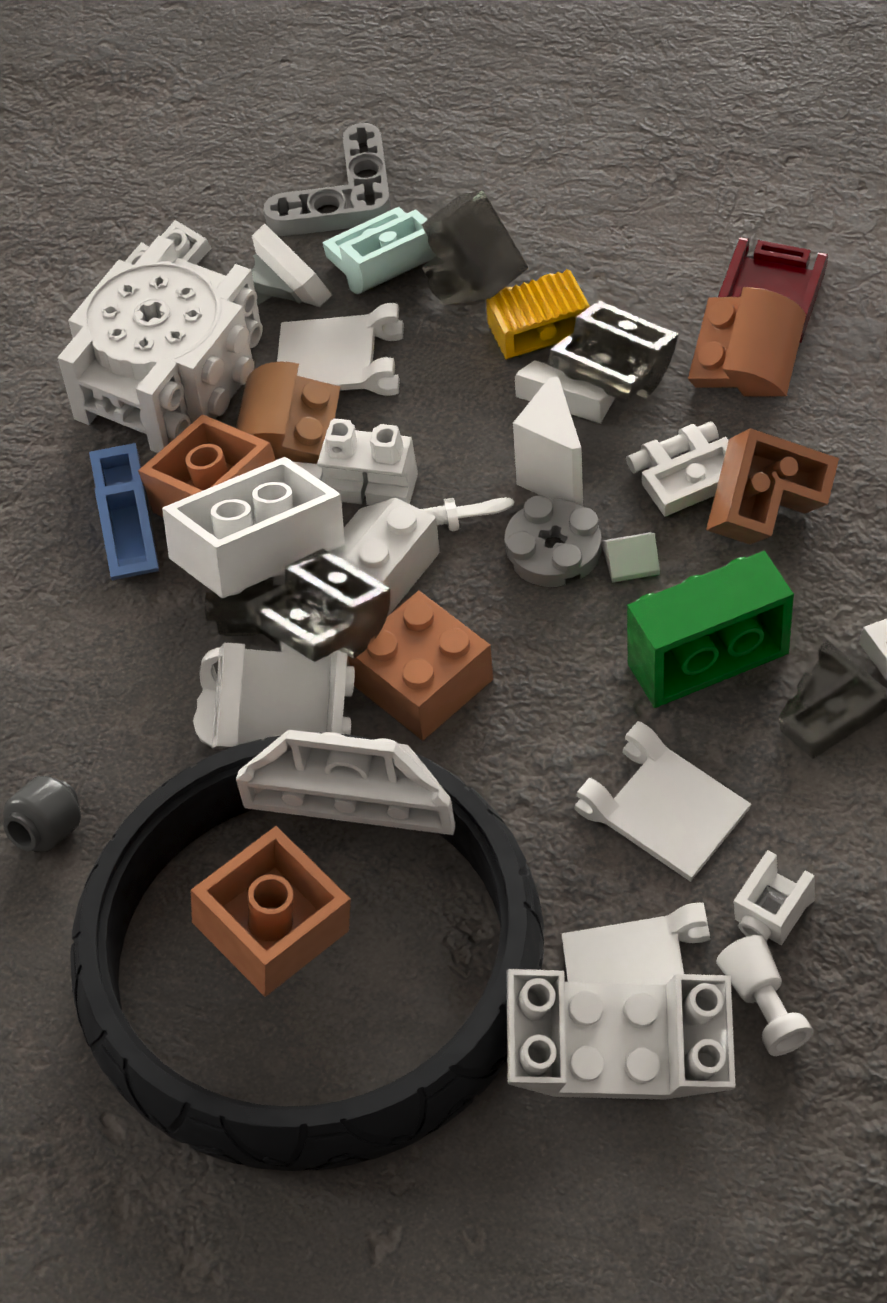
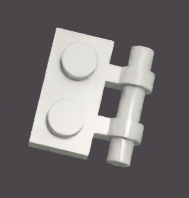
M712 421L698 427L694 424L679 429L678 435L660 443L656 439L641 445L640 451L626 456L627 465L633 474L649 468L642 472V485L664 517L715 496L729 440L727 437H724L710 444L708 443L719 437L718 430ZM686 452V454H683V455H681V456H679V457H676V458H674V459H671L672 457H675V456H677V455H680V454Z

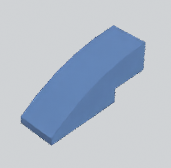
M136 443L89 452L111 580L159 571L147 494L138 472L142 466Z

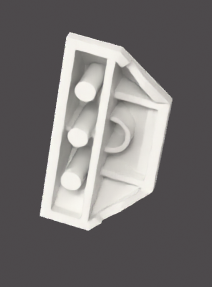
M287 730L242 767L237 774L236 782L244 808L449 835L454 834L455 821L451 797L409 745L400 744L390 739L379 738L369 740L345 737L336 732L321 734Z

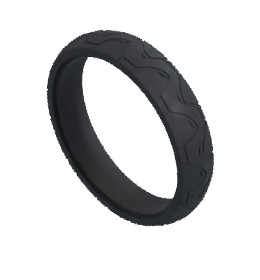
M342 734V735H344L345 737H353V738H361V739H369V740H372L371 738L360 737V736L349 735V734ZM274 736L267 737L263 741L259 739L234 746L197 762V765L192 768L189 766L157 788L124 820L112 836L114 839L107 843L87 878L78 902L72 929V940H74V943L71 944L70 952L72 992L78 1021L86 1042L91 1048L92 1054L101 1070L108 1076V1079L124 1099L148 1122L171 1138L188 1144L194 1150L226 1162L259 1169L281 1171L324 1170L354 1165L369 1159L379 1158L417 1142L424 1136L438 1130L464 1111L473 1102L472 1098L476 1095L479 1096L490 1085L508 1061L507 970H542L544 921L539 895L530 868L526 864V859L514 835L504 824L499 814L478 792L470 786L466 787L459 777L431 760L416 754L451 797L455 821L454 834H438L451 843L475 869L493 900L500 921L499 947L492 975L470 1017L453 1038L435 1055L413 1071L390 1084L366 1094L337 1102L309 1106L255 1104L209 1091L179 1075L165 1065L144 1045L132 1030L122 1012L119 993V967L124 938L132 916L144 893L156 876L178 853L210 829L233 817L254 810L244 808L236 782L237 774L242 767L280 737Z

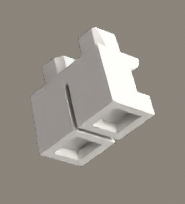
M335 418L331 420L317 463L319 467H322V482L341 494V502L362 504L365 496L367 505H373L395 497L410 504L418 475L412 437L401 436L398 427L395 425L380 424L374 427L372 432L355 430V425L350 420Z

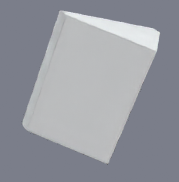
M559 377L548 378L513 422L516 482L518 486L540 496H545L549 499L568 500L583 506L581 444Z

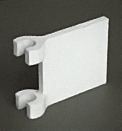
M386 303L378 306L367 315L281 322L277 362L299 363L297 376L341 386L340 391L367 389L384 396L396 395L399 393L400 378L399 375H394V358L384 357L373 361L375 336L386 341L403 339L404 324L403 320L398 321L399 306L396 303Z
M637 721L625 736V739L629 742L623 748V754L632 761L643 765L615 798L611 796L603 785L589 778L577 791L576 796L580 800L575 804L574 809L588 820L608 825L691 882L748 812L751 803L668 749L650 727Z
M704 903L687 904L678 908L673 913L662 917L562 933L568 982L666 985L675 974H684L679 941L701 943L710 940Z

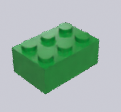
M764 550L749 557L736 558L726 566L706 574L693 575L685 579L681 584L661 592L645 594L635 602L628 604V666L654 709L788 655L794 593Z

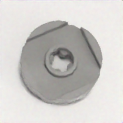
M539 495L531 497L525 502L524 508L510 519L505 530L504 541L507 559L509 558L514 564V571L522 579L535 585L545 587L566 585V579L575 577L580 574V579L593 571L601 556L602 541L597 514L590 508L568 500L549 499ZM550 537L561 538L565 542L564 544L556 543L553 548L545 547V539Z

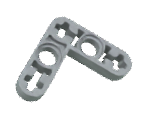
M369 123L354 124L347 128L343 134L348 185L285 192L268 198L264 203L266 225L276 235L292 236L354 228L391 210L380 130L375 125ZM367 143L368 152L360 153L359 144ZM363 170H374L377 172L376 175L369 178H361L356 175ZM374 194L375 204L366 205L365 195ZM324 205L338 207L336 211L328 214H322L317 211L318 208ZM303 210H308V214H303ZM288 213V215L280 216V214Z

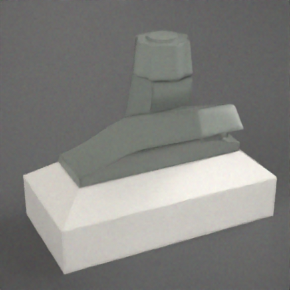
M266 224L252 235L256 254L253 255L255 265L251 271L254 288L257 293V305L271 297H277L320 307L332 296L316 273Z

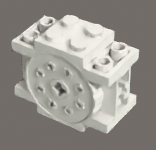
M158 236L135 265L118 260L69 318L68 322L73 339L57 357L73 417L77 421L90 425L96 416L100 415L147 434L150 450L159 453L202 414L213 419L223 415L229 406L230 399L241 385H245L247 377L254 370L255 364L250 348H254L258 344L263 331L251 269L235 264L226 276L177 258L174 241L162 236Z

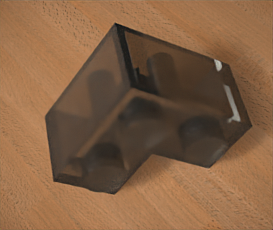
M483 190L457 196L421 224L428 236L431 250L437 255L425 264L422 269L429 279L430 290L444 305L490 299L529 268Z

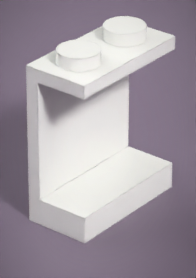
M224 642L219 648L212 749L226 750L259 739L263 741L267 737L281 736L287 730L312 733L336 732L351 735V718L343 717L344 696H352L355 678L354 666H347V653L337 652L333 656L252 650L245 649V644Z

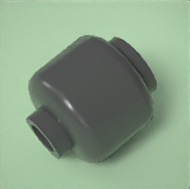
M36 776L6 801L3 810V826L8 838L20 849L25 851L32 850L34 852H49L78 827L81 819L78 796L75 790L64 781L49 776Z

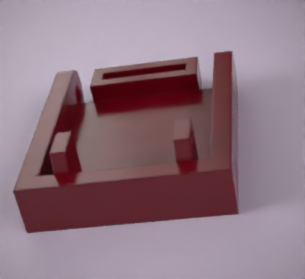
M740 237L718 297H741L743 287H752L773 291L793 300L806 313L800 343H802L827 268L828 254L819 252L813 270L808 269L811 254L809 249L758 240L754 250V258H748L749 239Z

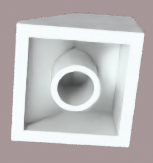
M396 497L360 508L344 527L345 545L331 550L318 558L305 575L306 580L348 601L358 602L372 598L376 615L385 619L440 553L436 517Z

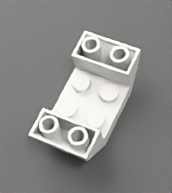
M508 969V1084L553 1097L671 1099L733 1090L735 1088L731 976L675 974L666 985L565 982L564 971Z

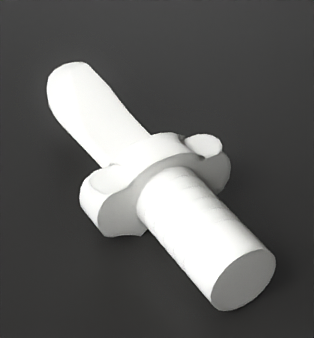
M505 497L456 507L454 498L444 499L443 506L429 507L421 510L435 516L437 526L448 524L450 531H457L459 529L458 518L500 513L511 508L514 505V500Z

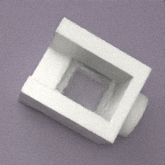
M767 850L733 901L735 920L739 922L738 928L746 936L762 935L766 941L769 938L782 945L806 907L815 901V876L804 871L798 882L794 883L778 874L777 855Z

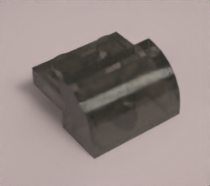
M598 301L576 317L574 332L550 349L547 365L563 371L571 379L583 380L600 387L610 396L628 400L636 394L647 399L657 388L668 369L679 334Z
M322 548L285 566V584L248 602L247 620L313 662L327 657L337 650L347 653L349 657L354 659L367 649V646L377 638L383 628L390 608V588Z

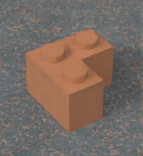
M751 428L730 438L706 530L749 545L771 537L779 505L802 513H808L828 505L839 458Z

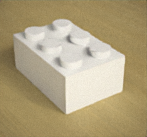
M286 457L162 508L169 558L222 599L239 594L247 587L270 577L280 576L288 569L306 561L318 559L327 552L345 545L341 494Z

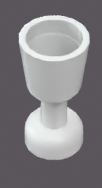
M762 935L746 936L727 946L717 957L716 963L725 975L731 976L732 986L746 1003L757 1002L768 1022L762 1033V1041L771 1056H780L804 1045L813 1035V1029L802 1014L787 1013L776 991L781 986L782 979L765 938Z

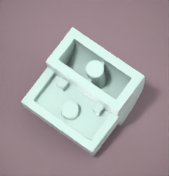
M400 207L394 208L322 242L326 257L346 275L349 289L355 294L363 293L438 257L440 254V238L437 227L417 210L406 213Z

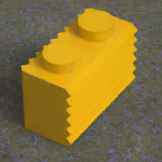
M568 269L563 273L546 274L537 281L532 279L529 284L523 282L521 286L504 287L495 294L489 293L486 296L488 326L491 328L492 334H494L495 340H497L505 359L591 333V307L572 272Z

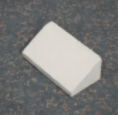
M536 360L519 370L516 374V397L531 401L548 378L558 376L570 414L600 424L619 392V386Z

